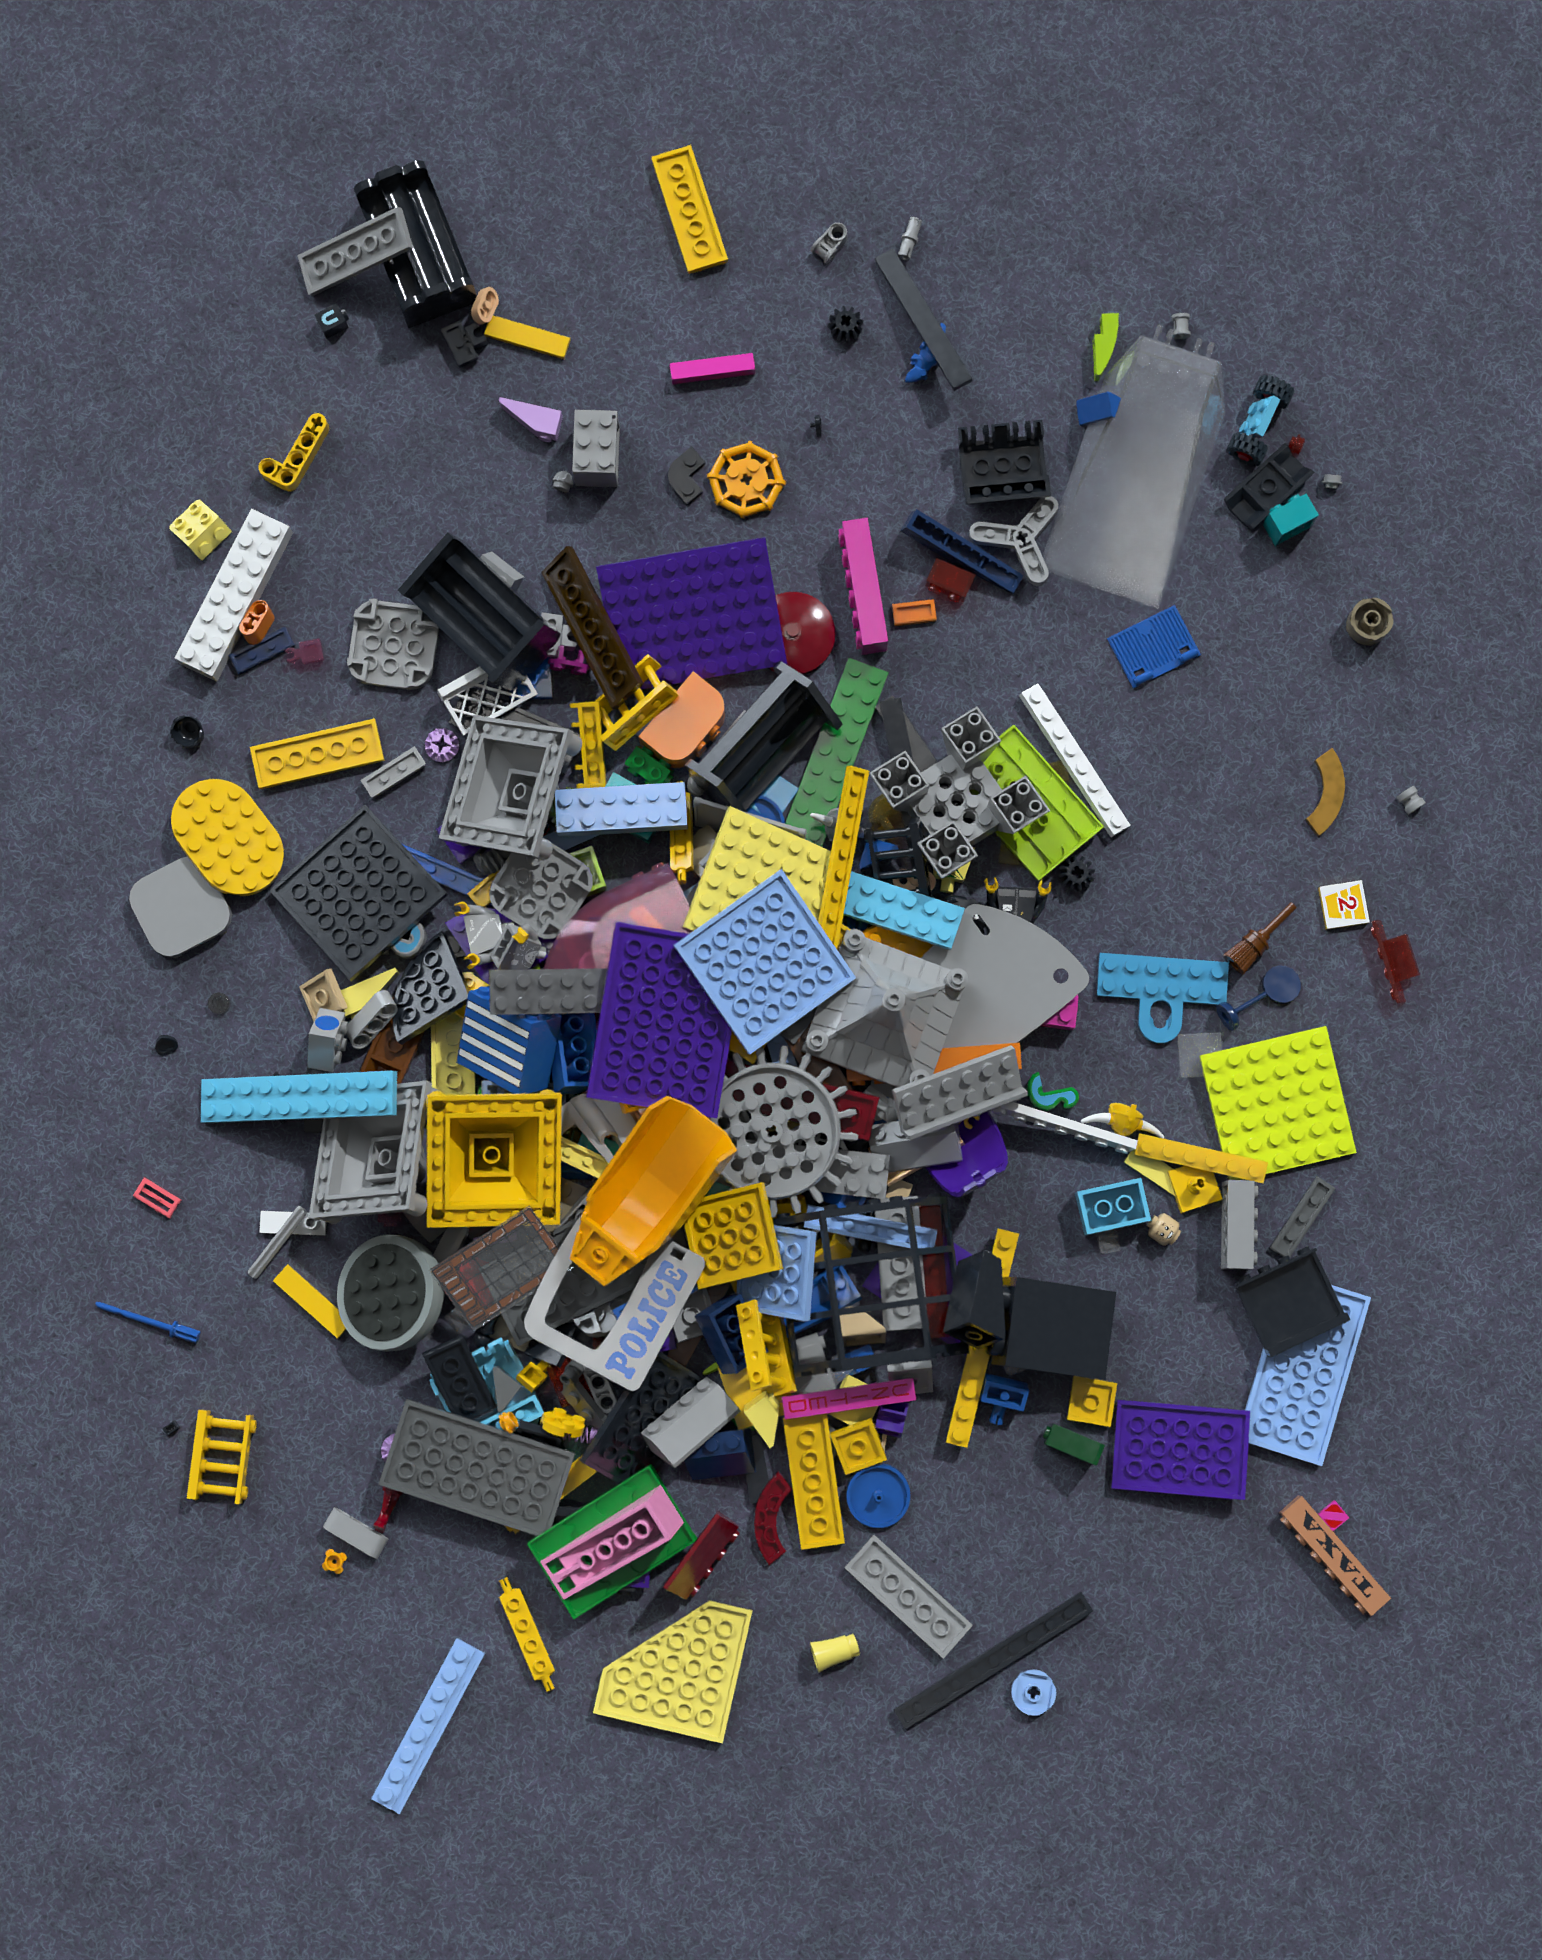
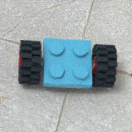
M1261 375L1253 390V395L1259 401L1251 404L1248 409L1249 415L1247 420L1242 423L1239 432L1233 434L1226 450L1235 460L1238 459L1239 462H1245L1246 465L1251 464L1252 466L1262 464L1268 451V446L1263 441H1259L1258 438L1264 436L1276 408L1286 409L1295 392L1289 383H1285V380H1279L1278 377L1273 378L1272 375Z

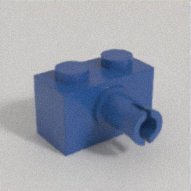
M985 1373L980 1399L982 1402L994 1404L989 1421L995 1424L997 1419V1425H1002L1006 1408L1024 1412L1029 1394L1028 1384Z

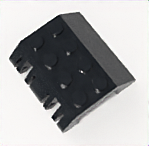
M1033 420V433H1031L1030 421H1025V436L1018 437L1019 427L1017 422H1012V435H1010L1009 423L991 424V437H989L988 425H983V440L976 441L977 431L975 426H970L969 440L967 427L958 428V450L966 505L1051 497L1049 475H1047L1042 420Z

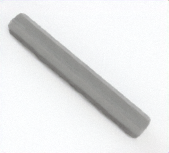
M298 1206L250 1267L248 1274L256 1279L260 1276L306 1216L307 1211L303 1207Z

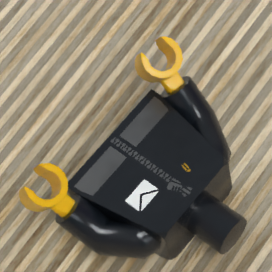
M987 878L984 880L987 889V906L1006 911L1030 923L1037 920L1044 910L1048 893L1051 891V882H1049L1048 888H1042V880L1039 881L1038 889L998 886L996 878H994L995 883L993 885H988Z

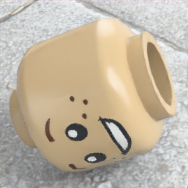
M1165 1213L1160 1214L1158 1217L1154 1215L1147 1224L1150 1227L1148 1231L1149 1237L1163 1246L1167 1244L1172 1245L1181 1233L1179 1223Z

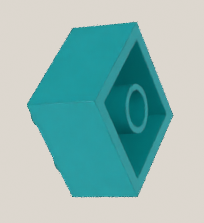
M1297 494L1291 497L1287 504L1283 506L1278 504L1271 508L1263 526L1274 545L1277 546L1312 527L1319 514L1307 494L1302 496Z

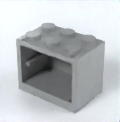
M575 410L572 472L576 486L618 487L620 424L617 411Z

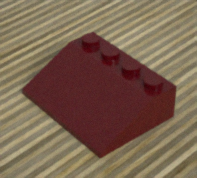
M717 1511L663 1587L684 1599H687L689 1595L693 1598L700 1589V1586L697 1584L702 1577L707 1579L713 1571L711 1565L715 1559L720 1561L727 1552L724 1549L728 1542L733 1543L740 1534L737 1531L739 1526L720 1511Z

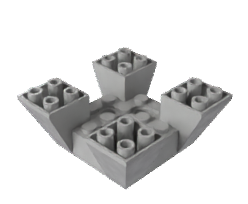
M978 707L973 708L941 728L948 756L933 766L920 772L908 753L904 751L869 773L893 809L908 812L912 818L920 817L922 833L925 838L918 842L917 845L941 879L977 858L978 855L972 846L996 831L1015 834L1050 812V809L1026 776L1002 790L988 771L984 762L1001 743V739ZM945 783L950 788L943 789L940 787V784ZM977 790L979 794L972 795L969 791ZM959 801L961 806H954L951 802ZM941 812L944 816L936 817L933 813ZM970 818L973 820V823L968 824L963 819Z

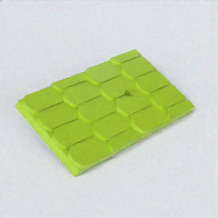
M1012 725L999 736L1001 743L985 760L984 765L1002 790L1010 786L1011 782L1014 783L1026 776L1050 809V812L1015 834L996 831L995 833L1030 874L1039 881L1104 826L1018 728ZM977 790L969 791L972 795L979 794Z

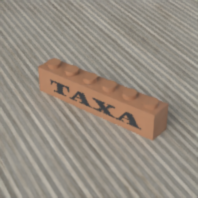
M1298 1495L1279 1512L1282 1516L1280 1521L1287 1529L1293 1528L1297 1533L1295 1538L1302 1546L1307 1545L1312 1550L1309 1553L1318 1564L1322 1562L1327 1567L1324 1570L1333 1581L1337 1579L1340 1582V1590L1347 1597L1352 1596L1356 1601L1354 1606L1362 1614L1367 1613L1372 1616L1391 1599L1302 1496Z

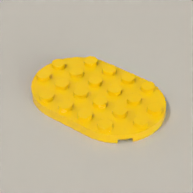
M208 779L189 786L177 798L171 815L173 835L181 849L213 888L225 894L249 896L263 891L275 881L283 864V844L276 829L245 790L226 780Z

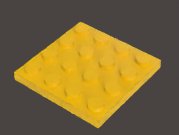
M764 1182L705 1196L684 1223L690 1251L700 1255L705 1261V1268L697 1281L698 1289L783 1269Z

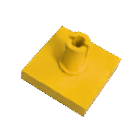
M1188 1166L1179 1167L1167 1172L1180 1213L1223 1199L1214 1172Z

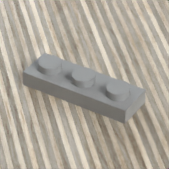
M414 746L363 778L361 782L371 798L374 799L421 770L427 764Z

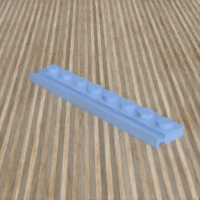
M456 1638L371 1798L372 1800L390 1810H394L398 1814L401 1813L484 1657V1652Z

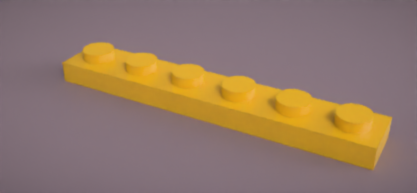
M1139 1133L1135 1149V1155L1264 1183L1268 1162L1141 1133Z

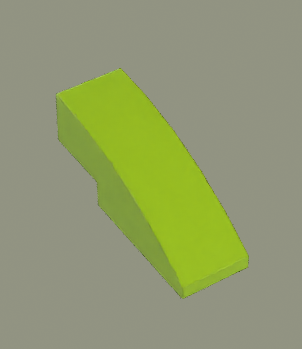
M1119 313L1102 314L1100 318V334H1094L1092 341L1094 381L1100 380L1111 359L1117 339Z

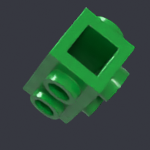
M645 745L643 747L636 746L625 762L629 766L627 770L637 777L639 775L644 777L646 784L671 783L674 778L672 776L674 770L670 768L672 765L663 759L659 760L653 755L654 752Z

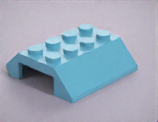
M501 1337L487 1344L489 1347L487 1351L483 1346L471 1352L496 1405L493 1367H501L513 1378H516L517 1374L524 1369L508 1340L503 1341ZM430 1373L432 1379L429 1381L435 1395H438L445 1411L450 1412ZM522 1385L503 1411L479 1422L502 1429L499 1424V1415L503 1412H512L517 1418L518 1423H520V1420L531 1422L542 1416L544 1411L535 1390L531 1393Z

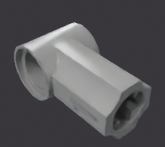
M869 1085L864 1093L880 1097L876 1111L877 1115L887 1123L897 1121L898 1116L894 1100L890 1097L887 1098Z

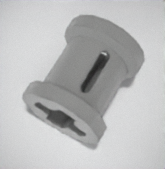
M1176 313L1172 315V321L1174 322L1172 338L1187 339L1191 336V332L1188 329L1189 314Z

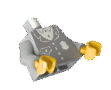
M507 923L490 956L497 966V970H527L532 966L535 958H545L546 948L542 946L537 932L530 924L518 927Z

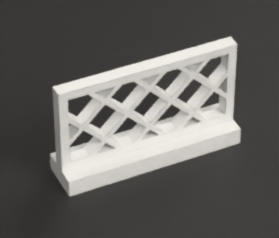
M480 666L438 689L437 693L462 735L465 736L469 733L470 727L467 729L463 727L461 723L463 714L472 717L473 715L480 716L478 715L480 706L484 704L493 707L492 715L488 717L497 718L536 696L537 692L528 676L526 675L521 683L527 685L531 692L526 696L515 694L517 687L513 693L502 691L500 686L499 689L486 686L489 675ZM475 686L483 689L480 700L468 697L470 688ZM485 689L497 692L495 704L482 701ZM499 694L511 696L510 705L506 707L497 705ZM454 697L463 698L462 709L452 708L449 700ZM514 697L519 698V700L513 702ZM466 700L479 703L476 714L464 711Z

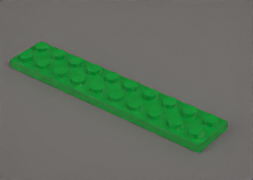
M851 658L847 661L830 705L843 725L837 731L828 724H823L785 824L807 829L806 840L820 847L823 846L827 836L825 825L813 819L810 814L816 813L827 816L831 809L838 807L846 767L853 766L889 673Z

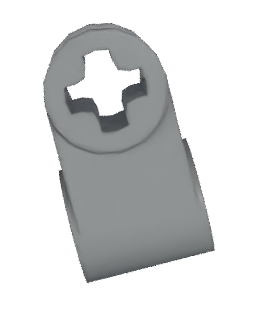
M833 223L810 249L812 253L819 255L826 265L833 260L838 251L847 242V229L845 225ZM835 232L843 234L841 238H835L832 235Z

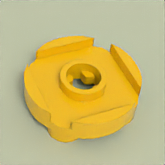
M554 1408L553 1412H544L540 1420V1425L543 1424L542 1428L545 1431L564 1437L565 1433L571 1434V1438L580 1437L585 1427L584 1417L566 1414V1410L562 1408Z

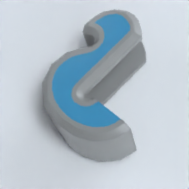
M418 922L413 926L409 940L400 938L389 949H392L397 956L403 959H413L418 956L423 950L421 947L427 940V934L422 924ZM389 949L386 950L383 954L388 955Z

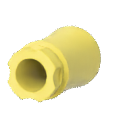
M854 1634L843 1635L824 1641L810 1642L818 1672L860 1655Z

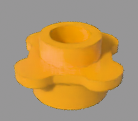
M503 1412L499 1415V1424L504 1431H507L509 1434L516 1431L519 1423L512 1412Z
M333 1549L327 1550L322 1568L325 1571H334L336 1574L342 1573V1566L347 1559V1555L343 1552L336 1553Z

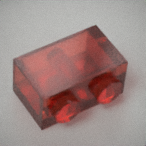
M936 558L925 586L929 587L928 590L932 593H943L953 602L959 603L961 601L964 603L975 575Z

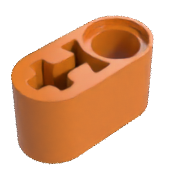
M263 600L252 603L239 625L242 635L249 644L255 645L260 643L274 621V614L268 604Z

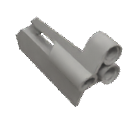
M587 1093L580 1094L562 1106L561 1135L570 1128L578 1127L609 1163L614 1156L605 1145L604 1138L607 1135H611L619 1147H621L637 1123L630 1113L622 1114L618 1102L586 1097Z

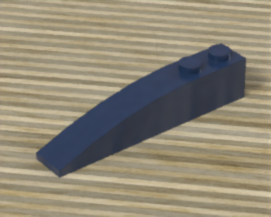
M918 509L910 513L901 529L902 533L943 558L1012 594L1024 576Z

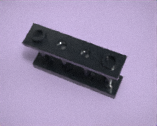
M920 817L911 818L906 828L875 831L874 823H869L866 830H864L865 843L869 844L874 879L884 881L914 877V879L918 880L919 887L910 891L932 897L927 859L917 845L918 842L923 840ZM904 836L911 838L912 846L909 848L878 852L877 839ZM911 857L915 861L913 869L881 872L879 860Z

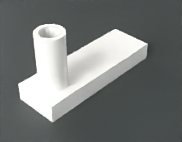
M261 1211L260 1233L277 1234L293 1212ZM307 1213L292 1234L326 1235L327 1222L309 1219V1213Z

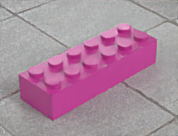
M868 518L842 521V529H839L838 539L840 547H844L842 549L843 568L847 567L848 569L845 570L846 587L851 588L848 599L850 609L854 608V611H852L853 629H858L855 637L856 647L861 649L862 655L887 651L888 637Z

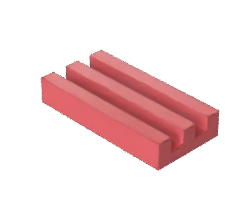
M145 1177L133 1194V1197L170 1219L182 1201ZM146 1184L172 1199L174 1203H169L144 1186ZM141 1191L169 1207V1211H165L139 1194Z

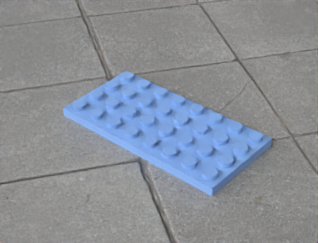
M1333 1285V1290L1344 1312L1348 1313L1351 1320L1273 1357H1268L1263 1348L1245 1410L1251 1411L1250 1444L1319 1466L1323 1465L1371 1297Z

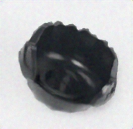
M183 715L173 720L170 734L171 738L176 741V744H180L181 747L193 748L203 741V727L197 718Z

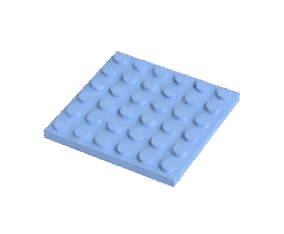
M782 869L673 945L748 1054L756 1051L856 978Z

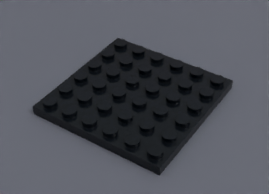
M366 805L361 807L269 889L351 982L448 896L444 889Z

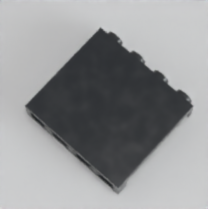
M1304 1247L1296 1251L1297 1256L1290 1259L1289 1255L1277 1260L1278 1265L1271 1268L1269 1264L1257 1269L1258 1274L1252 1277L1250 1274H1246L1238 1278L1239 1283L1234 1285L1268 1357H1273L1351 1320L1348 1313L1344 1312L1316 1254V1248Z

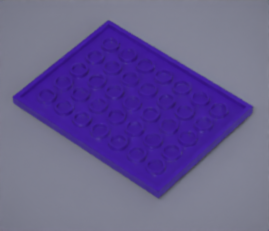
M765 537L596 566L603 606L634 666L647 654L650 655L662 666L655 672L660 682L664 680L669 685L681 683L693 671L702 679L774 667L779 661L787 664ZM649 678L644 682L640 689L653 687Z
M615 922L586 1097L648 1107L669 1096L692 1105L706 1117H718L732 1030L673 946L689 934Z

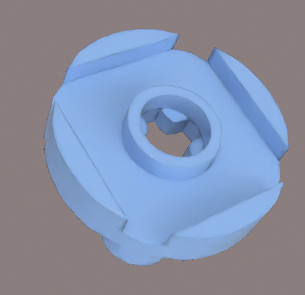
M1030 1669L1019 1673L1011 1687V1696L1015 1705L1023 1713L1040 1715L1054 1704L1056 1688L1052 1679L1046 1673ZM1032 1686H1036V1690L1040 1691V1694L1035 1695V1698L1032 1699L1027 1691L1032 1689Z

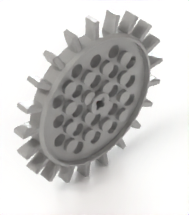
M763 1046L756 1050L758 1064L748 1068L745 1066L739 1053L733 1054V1060L739 1072L730 1078L724 1075L718 1117H707L718 1126L719 1119L727 1117L730 1120V1127L723 1130L728 1134L729 1138H734L737 1142L736 1153L717 1180L723 1177L731 1185L729 1190L760 1183V1175L762 1173L769 1174L771 1183L765 1185L772 1217H776L778 1211L777 1199L790 1198L792 1209L796 1214L800 1213L801 1204L797 1195L806 1190L810 1191L814 1200L821 1203L823 1197L815 1184L825 1177L833 1185L839 1186L841 1180L829 1171L834 1160L852 1165L854 1160L850 1156L838 1152L840 1140L855 1141L859 1137V1134L853 1132H841L840 1119L851 1118L856 1115V1109H847L839 1112L834 1101L835 1098L844 1095L848 1088L846 1086L838 1087L834 1092L829 1093L822 1082L830 1076L832 1068L829 1066L823 1069L820 1075L815 1078L806 1071L812 1056L808 1052L802 1057L800 1066L796 1067L786 1063L788 1046L781 1047L778 1063H766L765 1051ZM777 1076H783L787 1081L786 1086L782 1089L775 1085V1078ZM756 1083H763L765 1085L766 1091L763 1095H758L754 1092V1085ZM736 1089H741L744 1092L745 1097L743 1101L739 1102L733 1098V1092ZM808 1090L814 1094L813 1102L806 1103L803 1101L802 1094L804 1091ZM784 1097L792 1099L793 1107L791 1109H784L782 1107L781 1101ZM762 1104H769L772 1107L771 1115L764 1116L761 1113L760 1108ZM742 1110H747L751 1113V1120L749 1122L741 1121L739 1115ZM811 1112H818L820 1114L821 1120L819 1123L813 1124L809 1121V1114ZM796 1118L799 1121L800 1127L798 1130H791L788 1127L789 1119ZM774 1125L778 1135L770 1136V1131L767 1128H771ZM749 1131H754L758 1135L756 1143H749L747 1141L746 1134ZM817 1133L826 1134V1144L820 1145L816 1142L815 1136ZM802 1139L806 1142V1149L804 1151L795 1149L794 1143L796 1140ZM776 1146L784 1147L786 1152L784 1157L778 1158L774 1155L773 1150ZM760 1152L764 1155L765 1160L762 1164H756L753 1161L754 1153ZM734 1159L742 1160L744 1164L742 1170L736 1171L733 1169L732 1161ZM809 1160L812 1162L813 1170L811 1172H804L801 1169L802 1161ZM782 1167H789L792 1170V1176L789 1179H785L780 1175Z

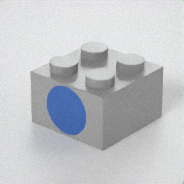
M319 1008L309 1032L307 1068L333 1072L336 1064H340L341 1051H345L347 1039L344 1038L348 1028V1022L345 1021V1012Z

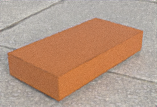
M934 599L892 604L894 626L937 621Z

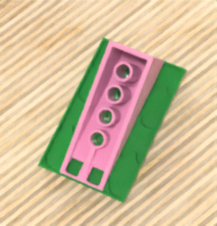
M650 1464L530 1540L527 1545L574 1620L694 1543L697 1537L670 1493H668L654 1467Z

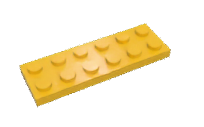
M691 145L652 156L651 160L688 274L727 263L728 257Z
M375 718L250 747L259 789L385 761Z
M827 1413L785 1419L784 1417L783 1423L801 1550L844 1544L845 1540Z

